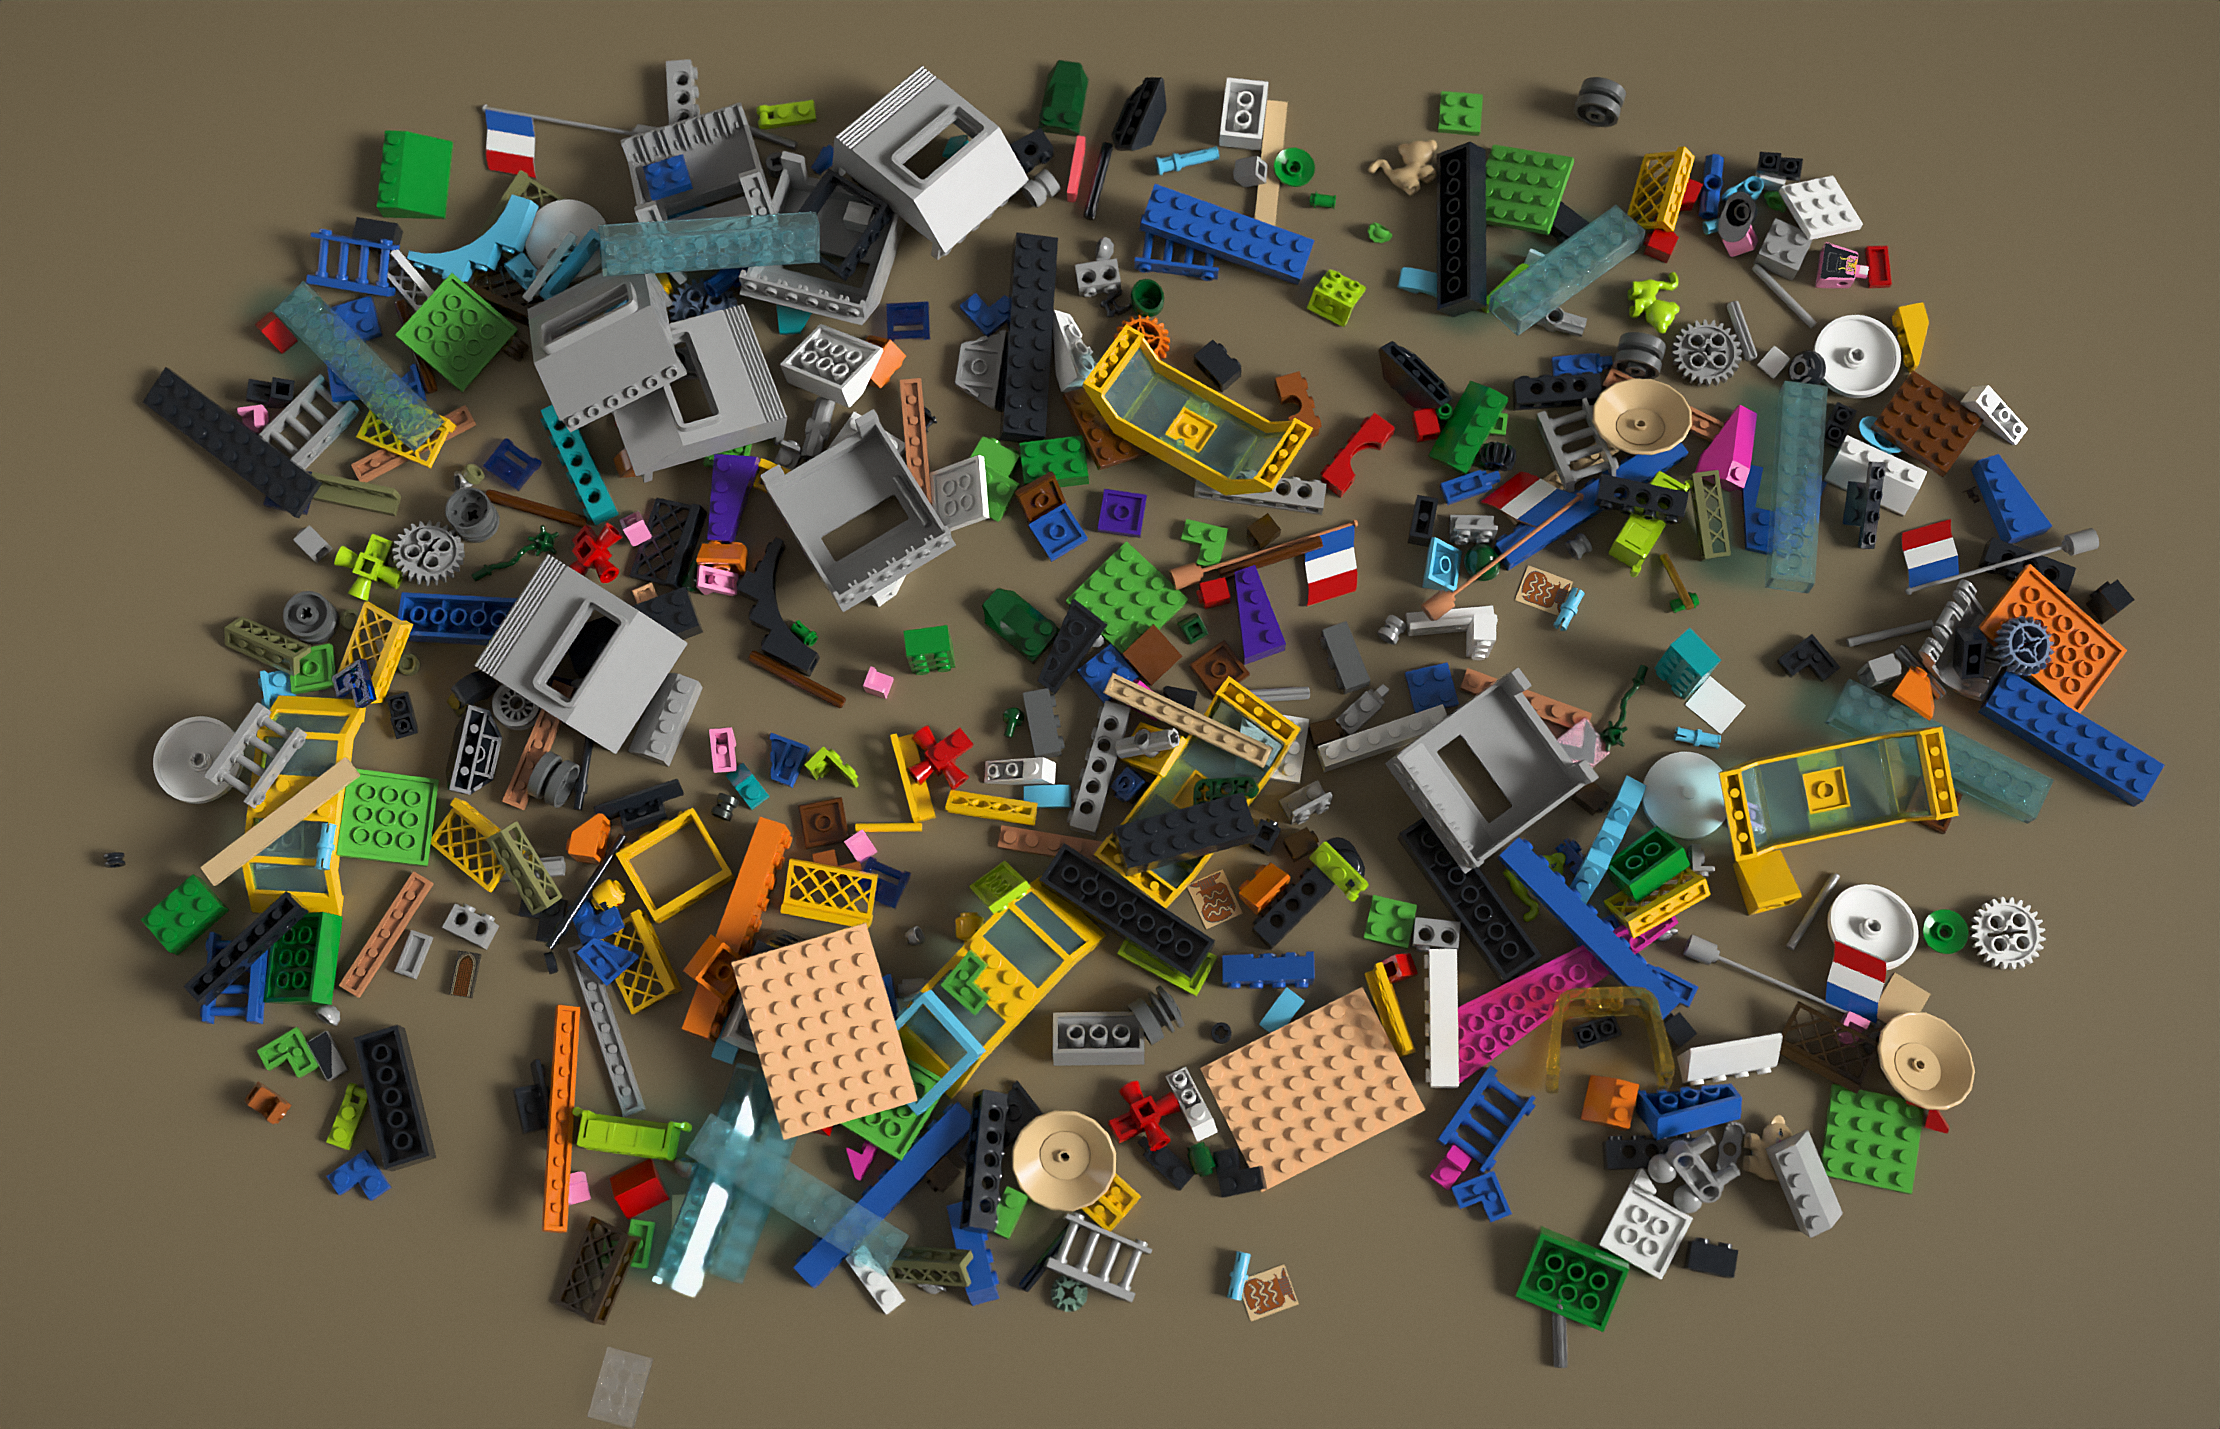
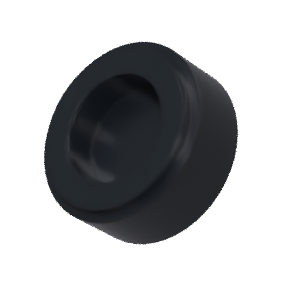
M554 952L544 953L549 974L558 973Z

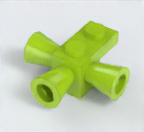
M372 534L364 553L360 552L357 555L343 545L340 547L334 565L352 568L353 573L359 575L347 594L368 601L372 580L378 582L379 579L398 589L403 580L401 570L397 571L395 567L385 566L394 542Z

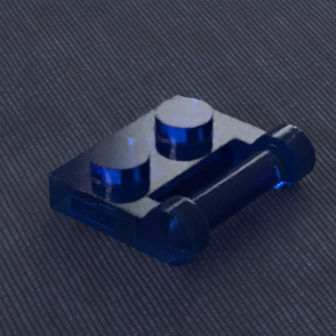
M928 301L886 304L888 339L892 342H895L897 339L914 338L931 340ZM923 325L922 330L894 331V326Z
M505 438L483 467L519 492L530 476L540 468L542 461L536 457L532 458L516 447L509 438ZM509 451L528 465L524 469L504 454Z
M870 856L863 872L871 873L874 869L900 880L898 885H895L881 878L877 879L874 901L895 910L910 880L911 873L899 871L878 862L876 858ZM862 878L858 881L859 886L864 892L871 888V879ZM855 887L854 893L861 895Z

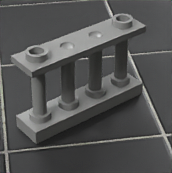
M321 374L310 380L308 386L271 423L266 424L259 434L269 443L273 440L278 442L292 455L291 460L303 469H306L362 413L350 400L346 404L332 402V395L326 389L329 383ZM319 394L338 410L331 419L325 417L311 404ZM304 409L323 425L316 434H312L296 419ZM289 424L307 440V443L301 449H297L280 434Z
M1587 398L1582 399L1581 411L1556 419L1548 418L1546 411L1537 413V426L1564 490L1570 493L1575 491L1577 479L1608 470L1611 476L1616 477V469H1619L1616 457L1611 456L1605 440L1599 436L1592 422L1593 405H1589ZM1584 418L1589 426L1588 428L1563 436L1555 435L1554 433L1556 427ZM1592 435L1597 444L1568 454L1566 452L1563 453L1561 449L1563 444ZM1597 453H1601L1604 460L1602 463L1577 471L1570 470L1568 466L1572 461Z
M258 702L204 775V777L218 786L221 782L225 781L247 795L244 802L254 809L264 801L266 792L295 751L303 746L307 736L298 727L292 733L270 719L271 711ZM261 726H266L287 740L280 751L256 737V733ZM252 744L274 758L267 769L243 756V751L248 745ZM239 763L261 777L254 788H251L230 774L234 764Z
M1078 1213L1065 1214L1063 1220L1070 1222L1057 1256L1054 1255V1258H1047L1044 1267L1127 1303H1131L1135 1293L1130 1291L1131 1287L1129 1285L1141 1254L1149 1255L1152 1252V1249L1147 1248L1148 1243L1139 1239H1135L1133 1242L1084 1221L1085 1217ZM1078 1226L1091 1231L1079 1264L1072 1267L1066 1264V1257ZM1101 1235L1112 1240L1101 1271L1095 1277L1088 1274L1089 1269H1087V1266ZM1122 1244L1132 1248L1133 1252L1121 1283L1118 1282L1117 1285L1109 1282L1110 1278L1108 1276Z

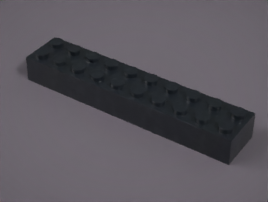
M1016 232L1013 240L999 440L1023 443L1044 440L1046 437L1058 248L1057 237Z

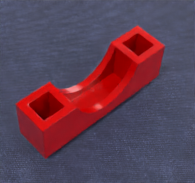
M1690 178L1688 179L1679 212L1692 210L1703 186L1702 183ZM1663 228L1654 229L1653 234L1648 233L1643 245L1647 246L1644 254L1667 263L1679 237L1674 231L1666 232Z
M1375 412L1370 418L1367 416L1362 421L1359 432L1351 434L1347 440L1348 445L1344 449L1340 448L1334 456V462L1331 465L1327 464L1320 473L1322 475L1321 482L1326 484V487L1340 498L1354 483L1355 474L1351 467L1353 456L1364 449L1381 450L1393 436L1395 427Z

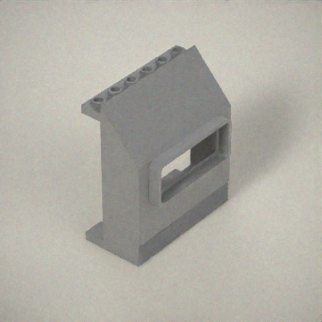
M920 66L834 137L832 170L841 176L848 173L874 196L887 203L896 214L931 241V256L936 260L943 255L949 254L955 244L961 243L970 231H975L985 218L989 219L999 206L1003 207L1013 194L1017 195L1021 187L1029 181L1000 127L939 78L933 76L923 66ZM951 123L972 138L970 142L924 180L918 178L902 165Z
M741 102L620 140L629 164L637 206L634 207L655 264L779 225L765 174ZM683 154L693 189L652 201L643 166ZM742 192L745 193V196L674 219L668 220L667 218L669 215Z
M783 151L781 156L783 171L772 199L779 225L761 231L748 271L746 273L745 270H741L739 276L742 286L740 295L863 325L881 301L906 221L894 212L890 222L880 231L879 238L869 247L865 258L859 261V263L869 265L862 288L782 269L790 246L780 236L820 181L819 179L808 177L804 156ZM837 186L798 243L811 251L845 259L863 234L846 229L843 218L849 201L870 205Z
M642 253L527 309L534 364L559 420L563 421L570 432L687 375L686 369L675 353L666 308L672 305V301ZM629 299L626 304L570 332L567 331V329Z
M743 304L670 323L673 344L685 343L712 412V417L685 424L670 384L612 411L635 475L642 476L644 483L652 481L654 471L770 438L773 439L774 445H779L781 440H784L787 415Z
M874 409L855 419L857 433L787 474H784L780 465H777L760 475L769 497L822 583L843 612L956 546L947 525H943L880 424ZM896 475L901 476L931 521L932 525L930 527L924 528L894 483L893 478ZM895 495L909 519L836 562L821 538Z
M547 554L474 666L616 754L688 643L639 610ZM596 610L616 622L618 628L572 698L568 699L546 683L592 612Z
M1519 667L1501 676L1385 763L1465 874L1471 869L1479 867L1484 863L1483 860L1576 791L1599 778L1586 759L1576 763L1572 762L1522 692L1532 685ZM1459 735L1462 736L1511 804V808L1490 823L1486 821L1437 753L1439 749Z

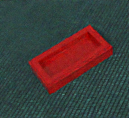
M1866 246L1865 257L1866 266L1869 267L1867 275L1869 288H1890L1892 281L1888 246Z

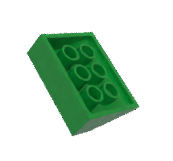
M385 130L377 208L384 218L446 219L453 151L452 141L408 131Z
M326 912L307 913L270 947L263 1003L314 1006L332 1005L343 916Z
M1541 1226L1531 1249L1516 1297L1604 1332L1629 1272V1263L1624 1259ZM1557 1304H1561L1562 1309H1559Z

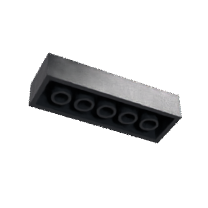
M686 587L632 606L682 640L703 633L694 604ZM606 616L585 623L568 649L575 672L580 678L587 675L618 628V624Z
M1241 792L1116 826L1112 836L1125 876L1127 877L1254 842L1257 831L1244 793Z
M394 1025L355 1037V1047L385 1170L393 1172L435 1159V1149L405 1028Z

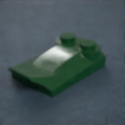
M1058 60L1053 69L1048 73L1042 108L1039 114L1038 129L1041 128L1045 133L1079 136L1089 83L1081 63Z
M997 588L982 605L985 624L1032 664L1053 644L1060 631L1052 620L1047 619L1014 591Z

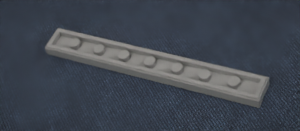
M581 943L568 948L622 1116L627 1117L646 1110L605 984L577 954L584 947Z

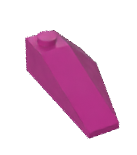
M1738 405L1724 423V427L1719 434L1714 436L1710 446L1701 454L1695 473L1718 470L1721 488L1728 492L1743 489L1751 467L1757 413L1742 405ZM1714 476L1702 477L1703 479L1715 484Z

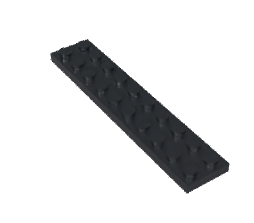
M164 368L143 400L144 404L296 518H300L322 485L321 481L170 368Z

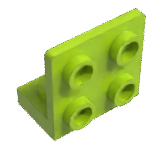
M1329 269L1314 288L1307 309L1344 327L1348 322L1353 307L1364 294L1366 287L1337 271Z
M823 746L805 764L809 774L815 780L819 777L823 778L830 771L829 767L832 765L855 788L859 786L855 770L847 763L843 765L840 756L832 748L828 751Z

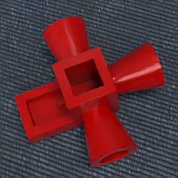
M610 523L605 524L599 536L596 535L590 526L585 525L572 539L576 545L572 552L578 560L568 567L584 577L588 570L592 568L596 570L602 583L613 581L618 576L619 569L608 561L612 554L607 548L623 538L622 534Z
M929 726L921 728L913 735L911 739L926 751L924 761L907 768L910 776L919 786L922 785L933 771L938 777L944 774L951 790L957 789L967 781L969 776L955 764L959 756L973 747V743L960 727L939 743H937Z
M1132 1081L1124 1085L1119 1090V1093L1130 1105V1110L1110 1120L1108 1123L1118 1143H1121L1145 1132L1151 1151L1163 1148L1171 1139L1162 1130L1159 1123L1161 1116L1180 1112V1106L1175 1095L1170 1091L1154 1102L1151 1095L1146 1098L1143 1097L1139 1081Z

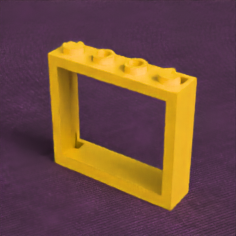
M694 808L687 809L684 812L680 811L677 814L678 817L671 821H663L658 825V829L653 832L643 833L639 836L638 841L633 844H625V847L616 853L653 919L658 924L663 923L735 879L734 874ZM694 821L721 866L722 871L657 909L629 860Z

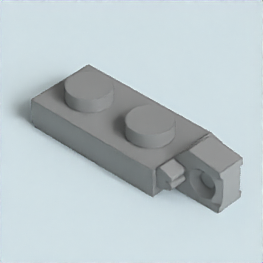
M1382 684L1375 692L1372 689L1368 692L1366 691L1336 719V724H1340L1342 730L1348 736L1355 734L1382 708V705L1385 703L1382 699L1389 693V689Z

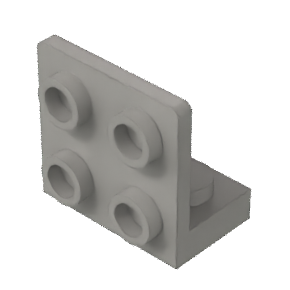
M1450 515L1449 542H1455L1457 545H1465L1468 542L1476 543L1477 545L1493 543L1498 531V526L1494 525V516Z
M1317 780L1280 799L1279 804L1290 824L1292 825L1297 822L1300 825L1309 820V815L1315 812L1318 815L1328 810V805H1330L1333 795L1331 792L1325 794Z

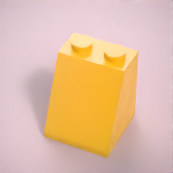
M1780 849L1771 850L1759 855V857L1737 861L1733 864L1749 916L1792 905L1802 897Z

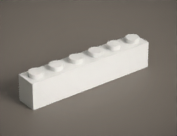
M1442 704L1320 745L1316 753L1323 772L1410 744L1444 719L1447 714Z
M1429 949L1428 955H1424V969H1428V978H1424V991H1429V1000H1425V1014H1429V1023H1425V1037H1429V1046H1425V1059H1430V1069L1425 1070L1426 1082H1430V1088H1458L1457 949Z

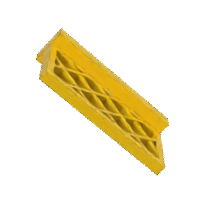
M1685 146L1677 147L1676 151L1644 154L1623 227L1626 231L1663 228L1666 232L1674 231L1695 158ZM1674 158L1673 164L1667 168L1664 164ZM1650 160L1659 161L1651 169H1648ZM1663 167L1665 171L1655 178L1653 174ZM1669 175L1668 182L1661 186L1659 183ZM1651 176L1653 181L1643 188V183ZM1657 185L1660 189L1652 196H1649L1648 192ZM1664 194L1662 201L1656 205L1654 201ZM1646 195L1648 199L1638 207V201ZM1652 203L1654 208L1644 215L1642 211ZM1658 212L1656 222H1649V219ZM1638 214H1641L1642 218L1636 223H1632L1633 219Z
M375 390L372 396L375 401L356 437L359 440L431 469L448 433H452L456 425L448 418ZM379 407L385 409L387 416L377 420L375 414ZM400 415L403 416L405 423L395 427L392 419ZM389 420L391 429L381 433L379 424ZM420 423L423 430L413 434L410 426ZM375 426L377 435L370 438L366 437L367 430ZM407 428L409 436L399 440L397 431ZM436 430L440 431L441 434L438 439L431 442L428 433ZM393 434L395 442L385 445L383 437ZM425 435L427 444L417 447L414 439ZM411 441L413 450L403 452L401 445ZM429 448L430 455L427 461H424L420 458L419 452Z
M364 602L338 670L336 681L364 697L363 700L370 704L384 702L413 624L408 621H401L370 602ZM369 610L374 612L376 621L369 623L367 617ZM389 620L392 622L390 631L386 633L383 621ZM377 624L381 635L374 638L371 626ZM365 629L369 640L362 643L360 633ZM379 639H382L384 644L381 652H378L375 642ZM367 644H370L373 655L366 657L363 647ZM358 648L361 660L355 662L352 654ZM375 658L376 668L371 672L368 660ZM363 663L366 674L359 677L356 665ZM351 668L354 678L350 681L344 678L346 670ZM365 678L368 679L369 683L367 691L363 689L361 680Z
M455 797L450 804L453 808L431 837V845L484 889L492 892L506 871L502 864L498 865L497 856L492 848L491 851L482 852V841H487L488 837L501 831V829L469 803ZM456 815H459L461 817V826L453 828L452 820ZM467 829H476V839L467 840ZM462 831V842L454 843L453 832ZM448 833V844L441 846L437 841L442 834ZM477 843V854L468 855V844ZM463 846V857L456 858L454 856V847ZM492 855V866L484 868L483 857ZM478 858V869L470 870L469 859ZM493 870V878L487 884L484 881V872Z
M791 858L789 860L784 901L781 905L780 913L852 927L866 923L867 928H869L873 920L872 912L878 874ZM794 865L802 866L808 874L798 879L793 872ZM818 870L825 871L829 876V879L821 884L813 874ZM840 874L847 875L851 883L843 888L835 878ZM809 876L817 886L810 892L801 883ZM862 878L872 880L871 888L865 892L857 883ZM832 880L839 891L829 896L823 886ZM796 885L804 893V896L800 899L790 897L791 889ZM852 885L861 894L854 900H851L844 891ZM818 889L826 898L821 903L815 902L811 897V894ZM840 893L848 902L843 907L837 906L832 900ZM863 897L868 904L867 912L858 910L854 903Z
M1687 867L1671 879L1678 880L1677 884H1667L1668 882L1655 890L1659 891L1658 895L1647 896L1640 901L1638 906H1629L1630 902L1634 901L1622 891L1603 902L1605 907L1628 929L1629 934L1634 939L1711 894L1706 878L1701 874L1697 875L1691 868ZM1624 901L1623 906H1614L1615 903Z
M639 909L630 913L631 916L623 919L624 925L630 922L633 923L635 930L632 937L622 934L624 928L619 930L618 933H613L617 935L614 943L616 946H619L621 937L631 940L628 948L629 951H633L635 942L642 943L644 947L642 956L638 958L640 963L637 972L626 969L615 979L632 1015L671 994H676L683 990L646 911ZM645 961L653 966L651 977L641 974ZM625 972L635 974L632 987L626 986L623 982ZM640 976L650 979L646 992L636 989ZM654 981L661 983L664 992L657 996L650 994ZM634 992L644 994L642 1004L637 1007L634 1006L632 1001Z
M1377 963L1373 970L1364 973L1380 1022L1396 1054L1401 1058L1415 1053L1416 1050L1393 985L1389 983L1383 963Z

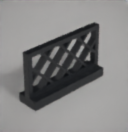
M656 497L647 523V528L652 537L640 544L629 576L632 579L671 587L673 590L682 588L680 585L681 578L684 574H687L707 511L699 504L693 503L689 505ZM661 504L669 506L671 510L662 517L658 513ZM682 510H689L687 518L679 521L676 514ZM674 516L677 524L667 529L663 521ZM661 524L664 531L653 536V527ZM680 528L682 531L680 538L673 541L670 533ZM667 535L670 543L660 549L656 541ZM654 543L657 551L647 556L645 553L646 547ZM673 548L675 551L674 557L666 561L663 553ZM660 555L664 563L653 569L650 560ZM647 563L650 571L643 575L637 574L639 567ZM666 567L668 570L666 580L658 579L656 573Z

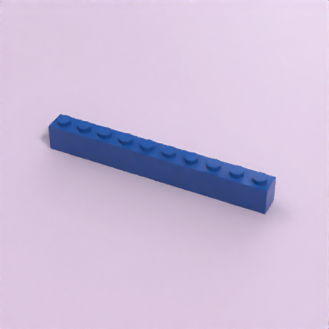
M1680 442L1671 450L1658 454L1636 455L1633 458L1628 456L1620 462L1619 469H1616V477L1648 483L1653 480L1657 472L1661 471L1664 473L1685 460L1689 452ZM1606 470V471L1603 473V474H1606V475H1610L1609 472H1608V470ZM1593 478L1584 485L1585 488L1578 491L1576 489L1574 492H1571L1575 495L1577 493L1583 494L1584 499L1577 501L1504 557L1501 562L1507 571L1604 511L1599 506L1594 505L1599 479ZM1614 493L1617 499L1621 500L1624 498L1622 494ZM1524 523L1518 525L1509 536L1504 534L1495 541L1496 544L1493 550L1499 557L1534 530L1535 527L1525 525Z
M1518 837L1497 859L1658 1022L1663 1020L1681 1002L1678 998L1680 996L1679 993L1672 986L1667 987L1662 982L1663 977L1655 969L1651 971L1645 965L1647 961L1639 953L1634 954L1629 949L1630 944L1622 936L1618 938L1614 934L1613 926L1606 920L1602 921L1597 916V910L1589 903L1586 905L1580 899L1582 897L1581 894L1573 887L1570 889L1564 883L1566 881L1565 878L1558 871L1553 872L1548 867L1549 862L1542 855L1537 856L1532 851L1533 846L1526 839L1521 840Z
M959 1102L955 1105L953 1103L949 1104L942 1112L944 1116L939 1121L936 1119L932 1121L926 1128L928 1132L923 1137L919 1135L911 1145L912 1148L906 1153L903 1160L900 1162L895 1159V1165L890 1170L885 1169L878 1176L880 1181L874 1187L868 1186L861 1194L863 1198L857 1204L855 1202L851 1203L845 1210L847 1214L841 1220L838 1218L834 1220L828 1227L830 1231L824 1237L820 1235L811 1244L813 1248L808 1253L803 1252L795 1260L797 1264L793 1268L812 1288H816L926 1177V1174L969 1133L971 1114Z

